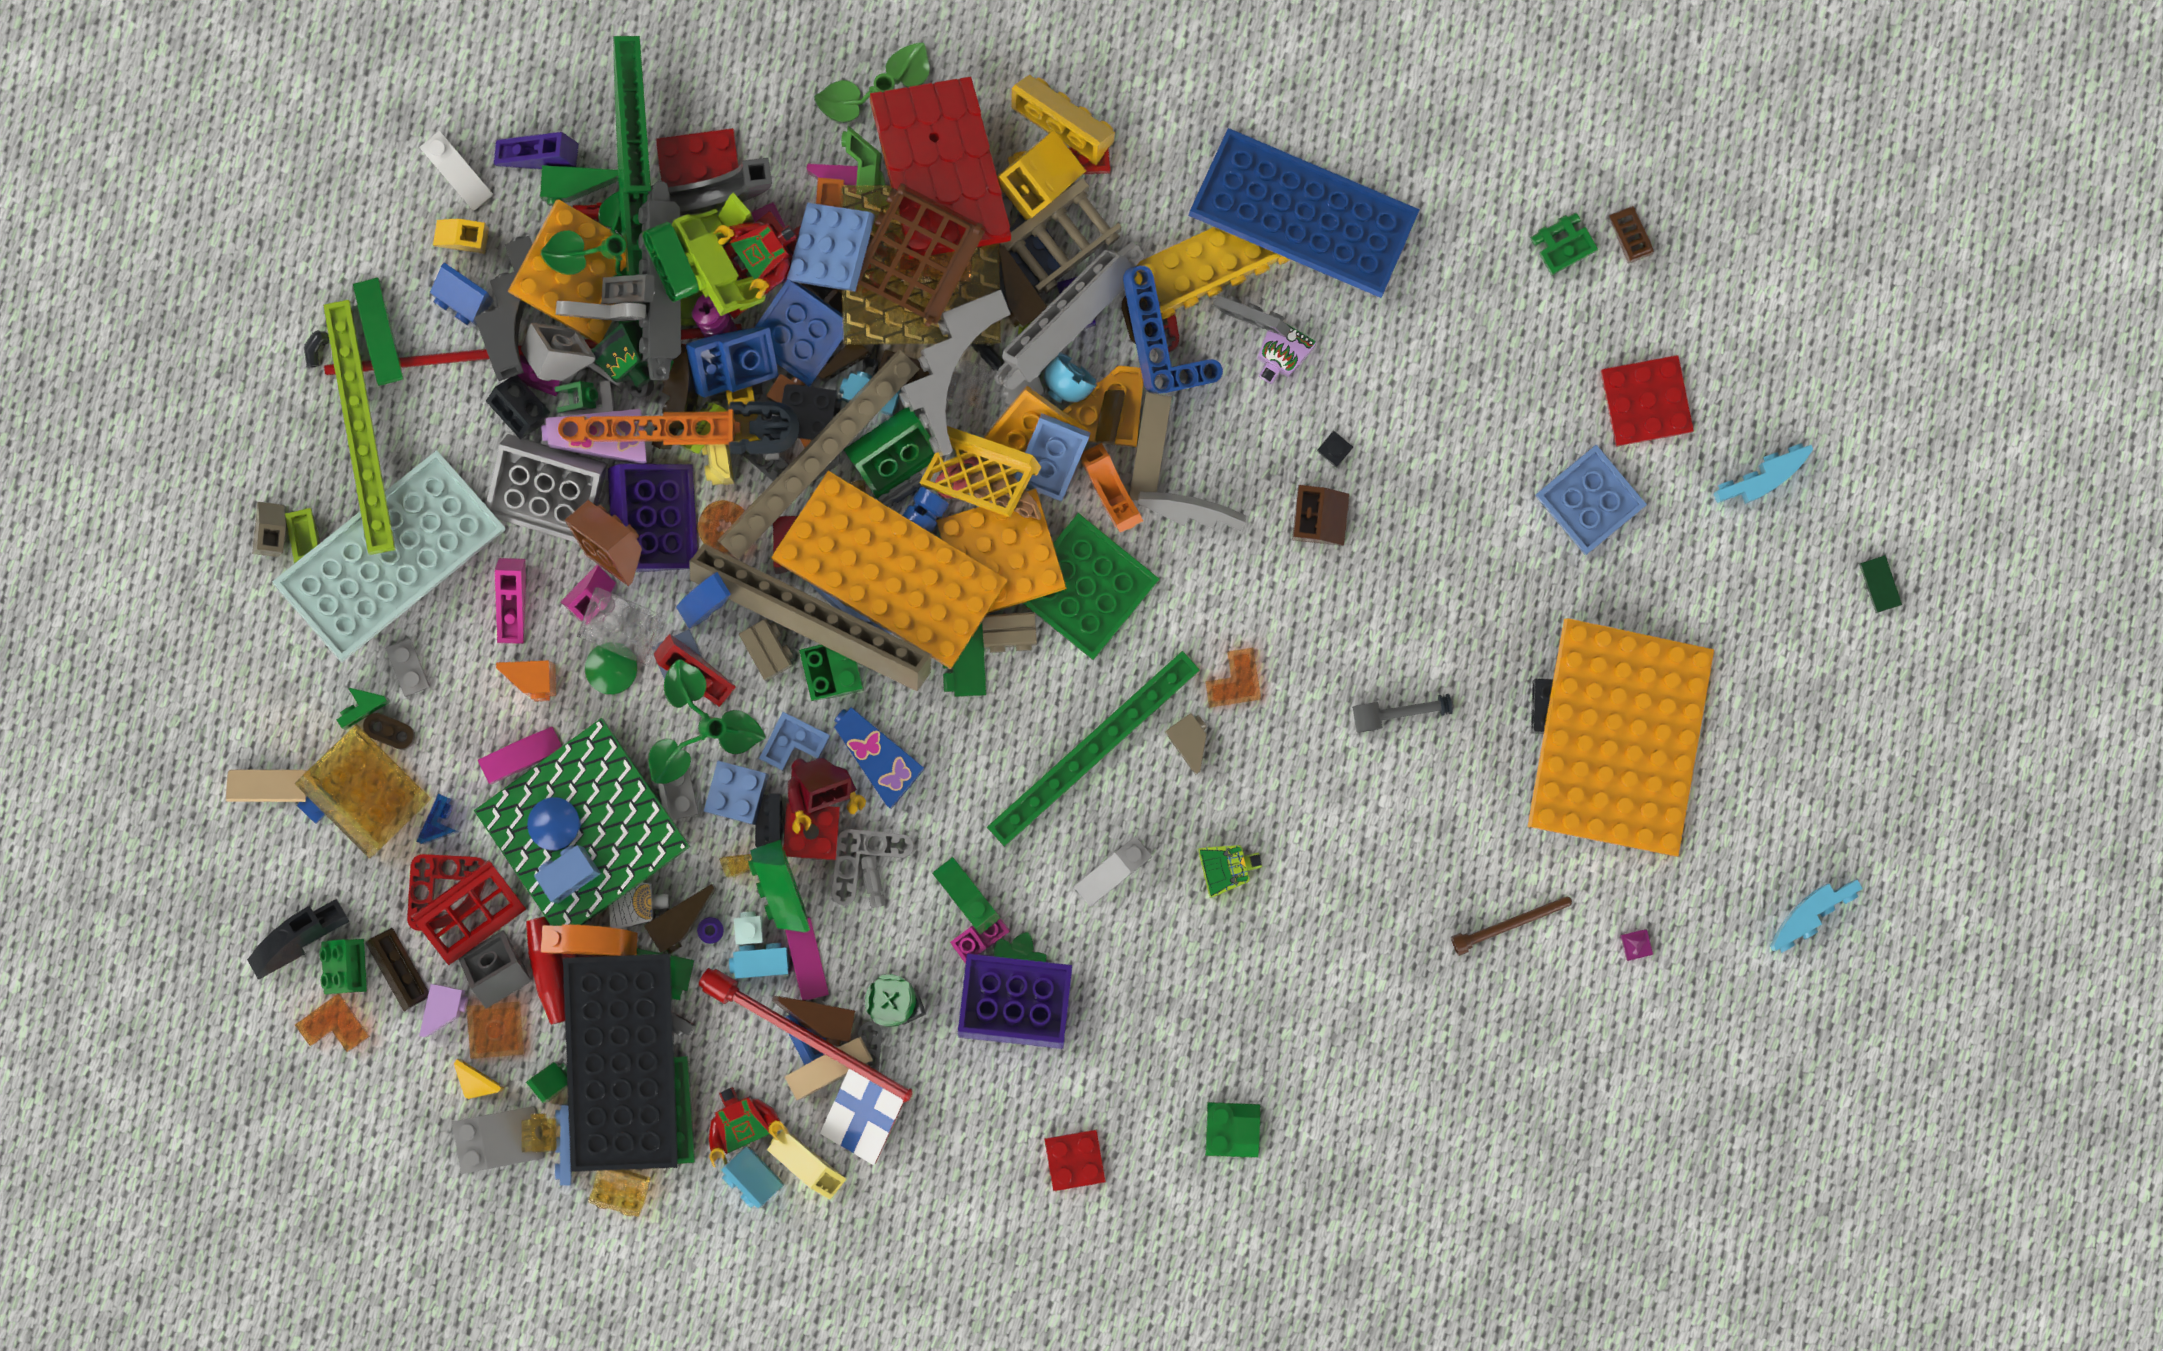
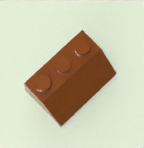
M587 500L568 516L565 522L587 557L624 584L630 586L633 583L642 550L637 541L639 536L630 525L624 526L616 515L610 516L602 505L596 506Z

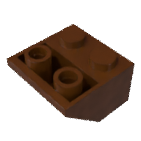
M1298 485L1292 541L1344 546L1350 494L1325 487Z

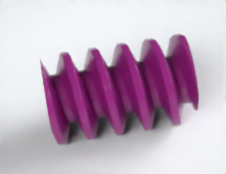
M702 294L697 299L696 305L692 310V317L705 338L737 331V327L729 313L720 316L710 296L705 298L704 294Z

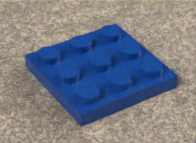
M787 279L754 328L770 327L776 364L810 387L852 326L844 323V315L798 282Z

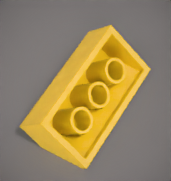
M1029 74L1012 87L1011 108L1047 133L1055 130L1065 145L1078 151V154L1085 156L1093 164L1097 165L1108 147L1110 148L1113 144L1115 132L1111 125L1102 120L1099 122L1092 117L1089 110L1082 106L1077 107L1071 103L1069 97L1064 93H1056L1049 88L1048 83L1039 77L1034 78Z

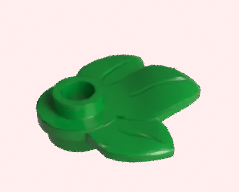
M1028 932L1018 935L1011 944L1000 938L994 948L995 957L1046 962L1047 959L1046 954L1033 952V941Z

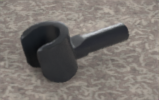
M875 340L870 356L863 360V372L868 367H873V376L878 372L877 355L881 345L880 341Z

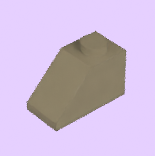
M1190 713L1167 729L1165 734L1193 773L1197 775L1201 771L1206 740L1204 730L1207 726L1199 715L1194 717Z

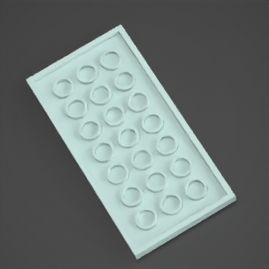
M437 450L385 491L396 550L369 555L361 512H358L272 581L278 591L341 663L505 531L502 523Z

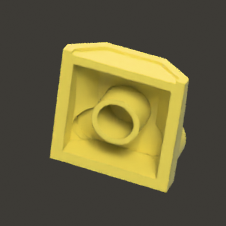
M729 444L704 445L702 453L703 455H708L709 465L704 466L706 480L712 481L713 486L735 484Z

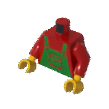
M762 222L740 223L730 227L721 225L714 231V234L720 232L725 236V238L719 239L718 243L720 245L725 244L729 238L733 239L730 241V244L754 279L749 291L753 288L760 289L756 295L757 299L762 298L766 290L772 289L784 280L790 266L789 260L792 258L786 246L798 238L790 225L776 233L771 225Z
M731 1087L719 1093L725 1108L715 1112V1117L710 1122L708 1139L711 1153L709 1159L713 1167H716L715 1161L718 1158H722L726 1165L728 1160L725 1154L769 1134L778 1141L779 1139L776 1135L779 1130H783L786 1134L789 1131L780 1121L774 1108L759 1098L752 1099L747 1097L739 1101L734 1087Z

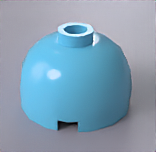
M1061 352L1048 364L1045 370V382L1050 388L1048 393L1058 402H1061L1062 399L1067 402L1082 401L1097 386L1095 384L1096 380L1085 368L1081 366L1080 369L1070 362L1071 357Z

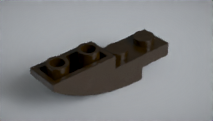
M681 344V353L673 359L674 362L669 372V379L663 381L662 393L670 396V399L664 404L662 413L695 412L698 394L695 393L686 344ZM679 421L671 423L669 427L670 433L676 436L679 429H684V424ZM652 441L651 444L659 449L671 450L672 445H663V441Z

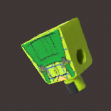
M1241 845L1198 849L1209 898L1250 882L1248 871L1262 868L1259 852L1244 856Z

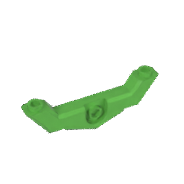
M848 126L847 131L842 132L841 144L842 147H846V152L858 162L856 195L861 196L863 193L879 188H886V192H888L884 174L881 171L882 153ZM880 191L864 196L867 198V205L881 209L882 206L889 205L886 202L887 197L881 195ZM861 204L856 205L854 210L871 212L875 216L879 215L878 212L862 208ZM877 218L874 219L873 226H872V230H871V232H874V233L876 232V230H877V228H878V227L874 226V223H875V221H876Z

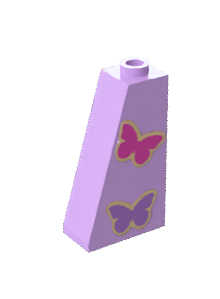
M641 409L546 418V425H541L543 441H548L549 448L635 464H647L645 441L593 442L586 438V442H568L558 432V425L565 417L584 416L588 419L592 416H642ZM635 421V436H639L638 430H643V427H639V421ZM573 422L565 424L563 432L566 436H574L578 432V426ZM594 422L590 426L591 435H602L605 429L604 425L601 422ZM628 422L619 423L616 428L617 434L620 436L628 435L631 431V425Z

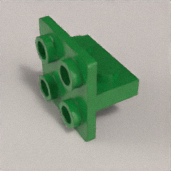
M342 939L321 942L319 957L322 962L321 986L324 994L367 992L364 939Z

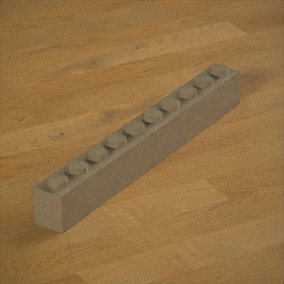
M703 544L690 560L691 581L701 584L712 574L718 572L731 594L728 598L729 600L915 691L920 689L931 673L932 654L721 551Z

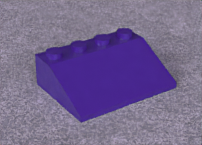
M618 464L608 468L610 516L616 515L624 526L630 525L639 536L637 541L642 550L636 572L690 569V560L698 551L693 464Z
M967 954L958 1038L1063 1049L1072 965Z

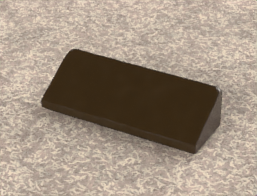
M393 927L370 938L365 943L404 1012L428 998L429 991Z

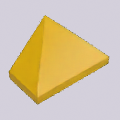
M456 1059L454 1062L464 1097L467 1099L503 1091L504 1086L463 1060Z

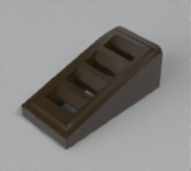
M852 338L850 343H847L821 370L818 375L819 379L822 382L832 379L870 355L869 351L856 338Z

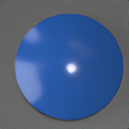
M557 797L546 798L537 803L531 810L527 824L528 832L532 840L541 848L557 851L568 846L575 839L581 827V820L570 802Z

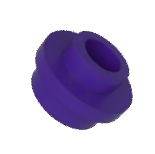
M708 917L699 923L697 934L703 942L713 944L722 938L724 927L718 919ZM709 925L715 928V933L711 936L705 932L706 927Z

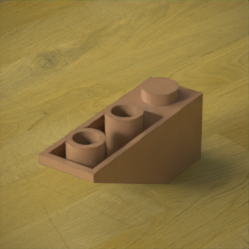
M997 464L985 468L988 477L1002 472L1000 465ZM982 470L970 476L971 485L984 479ZM1012 474L1008 476L1010 485L1018 482ZM1004 478L991 483L993 492L1007 487ZM987 485L974 491L975 497L979 499L990 494ZM1024 490L1014 511L1023 517H1033L1040 520L1042 516L1035 500ZM1008 493L996 498L999 506L1006 508L1011 498Z

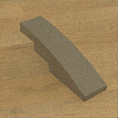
M1152 393L1145 394L1130 490V498L1137 501L1140 492H1157L1171 396Z

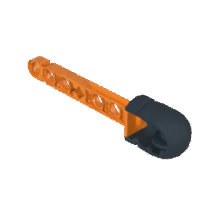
M750 401L746 405L743 402H730L729 411L663 412V416H592L588 419L584 416L565 417L558 425V432L568 442H586L587 438L593 442L663 441V445L729 444L731 454H743L745 451L749 454H775L787 450L795 443L799 434V421L792 408L783 403ZM735 414H742L743 416L764 414L766 419L771 418V421H763L762 416H758L755 421H750V434L756 435L762 441H749L748 439L735 441V435L741 433V423L735 421ZM639 421V427H647L648 422H652L658 428L650 436L645 430H638L639 436H635L636 426L634 422ZM675 421L684 424V431L678 436L672 435L669 431L671 423ZM707 421L710 423L711 430L707 435H699L696 432V425L699 422ZM573 422L578 426V432L571 437L566 436L563 432L565 424ZM594 422H601L604 425L605 429L602 435H591L590 426ZM621 422H628L631 425V431L626 436L617 434L616 428ZM769 434H771L772 439H779V440H772V441H770L769 437H767V436L763 437V435H769Z

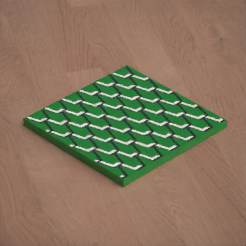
M603 718L597 720L474 810L551 926H562V924L584 925L691 847ZM551 797L562 798L570 802L576 809L581 820V827L575 839L568 846L579 845L584 847L601 873L558 904L550 902L534 875L539 872L538 868L549 860L555 861L561 857V851L568 846L557 851L541 848L530 837L527 825L528 817L533 807L540 801Z

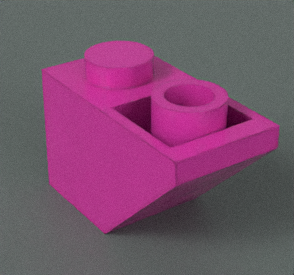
M596 565L564 597L561 603L580 622L586 625L604 607L616 582L599 565Z

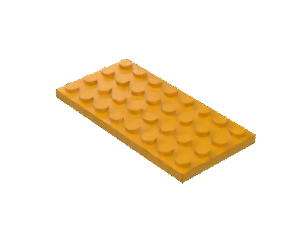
M827 471L771 557L776 563L900 639L932 654L931 657L949 669H952L1007 583L1006 578L830 471Z

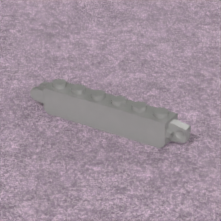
M1131 242L1118 253L1113 250H1104L1003 350L1002 358L1005 363L995 373V382L1002 386L1004 384V387L1014 390L1023 381L1030 383L1125 289L1123 283L1124 273L1127 269L1137 266L1144 257L1140 247Z

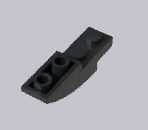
M337 899L315 911L309 905L274 929L255 948L247 961L257 979L260 980L305 955L303 947L350 921Z

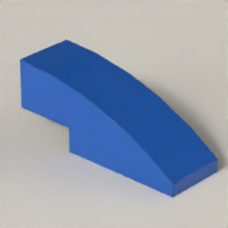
M716 572L686 595L676 608L688 628L691 629L707 620L711 613L720 609L731 594L718 572Z

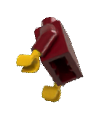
M798 758L792 763L791 779L788 781V799L792 813L796 815V820L792 825L795 833L800 831L799 823L804 824L806 831L811 825V819L803 814L804 810L807 813H811L850 799L846 805L850 814H855L858 809L861 811L865 807V798L861 795H856L855 791L857 789L852 781V777L845 768L835 766L825 758H819L810 762Z

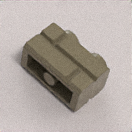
M1035 612L986 615L982 621L984 649H990V653L1006 652L1005 647H1016V651H1031L1032 646L1037 645Z
M764 619L739 633L741 640L765 681L793 666L790 660L794 659V656L787 644L782 647L778 637L781 636V633L775 622L769 624L768 620Z

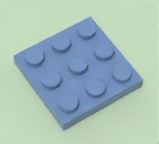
M807 203L787 279L793 282L855 292L875 214L860 210Z
M1597 445L1592 447L1535 495L1585 556L1647 505Z

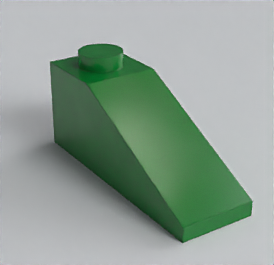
M542 166L540 197L543 201H547L549 206H553L556 200L572 202L618 182V170Z
M953 857L932 873L979 934H982L1001 919Z

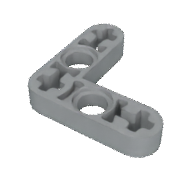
M556 301V315L611 321H634L645 319L646 305L638 303L603 305Z
M855 829L842 831L838 836L837 857L834 867L832 886L834 901L839 905L845 906L855 900L860 854L906 858L911 855L914 849L912 839L907 835ZM851 833L852 837L857 839V843L851 846V853L856 852V858L848 855L840 857V851L846 852L847 847L845 843H842V838H847L848 834ZM873 836H879L883 840V847L879 851H872L868 846L869 839ZM887 837H893L891 843H899L900 839H905V843L910 846L909 849L904 850V854H900L897 848H890L891 853H885L888 846ZM844 860H851L854 864V871L850 875H844L839 870L840 863ZM838 877L843 879L854 878L853 884L847 883V891L851 892L852 895L847 897L846 901H841V897L837 896V891L842 890L843 882L837 883Z

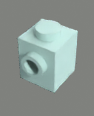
M751 911L741 912L740 918H734L736 945L765 943L762 916H756V912Z

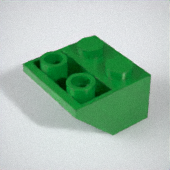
M821 644L799 650L811 701L836 698L864 691L858 662Z

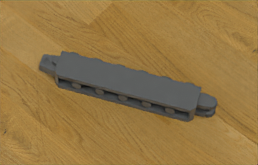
M658 181L651 186V191L647 192L649 194L647 195V202L639 209L638 220L639 223H642V232L665 222H669L672 225L673 220L680 217V207L675 202L669 201V188L665 182ZM641 233L638 241L639 249H642L639 274L655 276V294L653 302L642 303L646 305L645 319L639 320V326L643 327V338L639 342V351L643 353V361H648L650 380L664 381L669 379L671 361L681 353V300L672 302L669 299L644 244Z

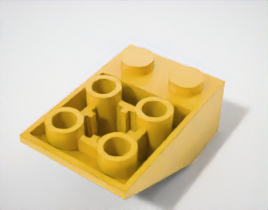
M1053 130L998 174L997 178L1002 191L1024 219L1027 220L1033 218L1056 199L1086 170L1055 130Z

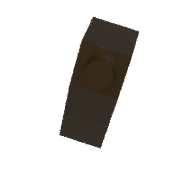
M1002 245L999 248L1006 304L1010 315L1007 317L1015 328L1019 325L1023 331L1047 306L1006 247Z
M710 884L644 925L660 953L667 951L668 954H672L683 947L680 942L686 939L716 891L714 884Z

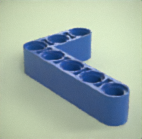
M1135 266L1127 269L1123 275V283L1145 389L1152 394H1160L1217 382L1222 377L1223 368L1214 359L1200 360L1171 367L1153 273L1146 266ZM1137 271L1142 275V283L1140 285L1134 280V275ZM1142 297L1148 303L1145 311L1139 306V301ZM1147 323H1149L1153 329L1152 335L1150 337H1148L1144 331L1145 325ZM1152 349L1158 354V359L1155 363L1150 359V351ZM1206 365H1209L1212 370L1209 378L1204 375V367ZM1182 370L1187 373V381L1185 383H1182L1179 378ZM1157 375H1160L1163 380V385L1160 389L1155 385Z

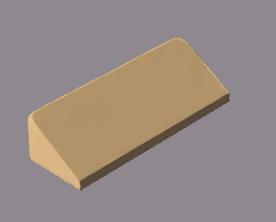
M229 770L227 774L226 802H306L309 788L307 770Z

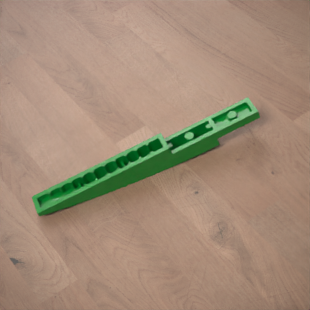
M614 36V91L622 238L626 242L627 276L640 275L639 262L642 259V249H639L638 241L639 235L642 233V223H639L638 213L642 205L647 202V195H649L647 192L651 191L640 36Z

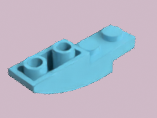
M1803 443L1788 448L1789 453L1779 456V453L1776 452L1763 457L1764 462L1759 465L1761 475L1755 471L1742 476L1744 480L1742 482L1734 484L1733 480L1718 485L1719 490L1713 493L1716 502L1720 503L1742 494L1743 500L1747 504L1771 492L1801 467L1813 451L1812 445L1804 447Z
M1853 880L1833 891L1830 884H1824L1803 899L1790 912L1776 932L1770 945L1772 951L1780 949L1782 953L1795 946L1794 940L1803 936L1805 940L1818 933L1816 928L1822 925L1817 915L1820 914L1821 917H1824L1836 910L1835 904L1842 900L1844 904H1847L1859 897L1856 892L1863 889L1859 881Z

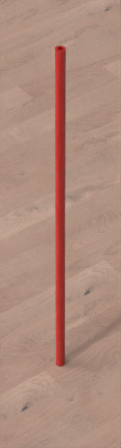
M735 324L737 331L742 330V324ZM699 328L681 329V340L705 338ZM584 339L590 349L598 345L590 339ZM520 345L519 354L524 356V354L521 351L522 345ZM486 349L400 357L399 359L401 368L490 358ZM371 360L361 361L363 372L374 371ZM334 364L324 365L325 375H335Z

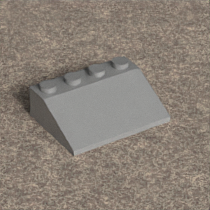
M507 434L499 444L486 506L499 520L578 543L565 519L587 500L597 506L608 463L568 451L549 448V446L524 438L520 440L517 436Z

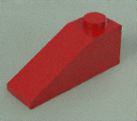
M671 634L665 638L653 653L657 664L666 671L669 670L676 660H683L700 670L706 680V690L703 696L718 707L723 704L736 687L690 647Z

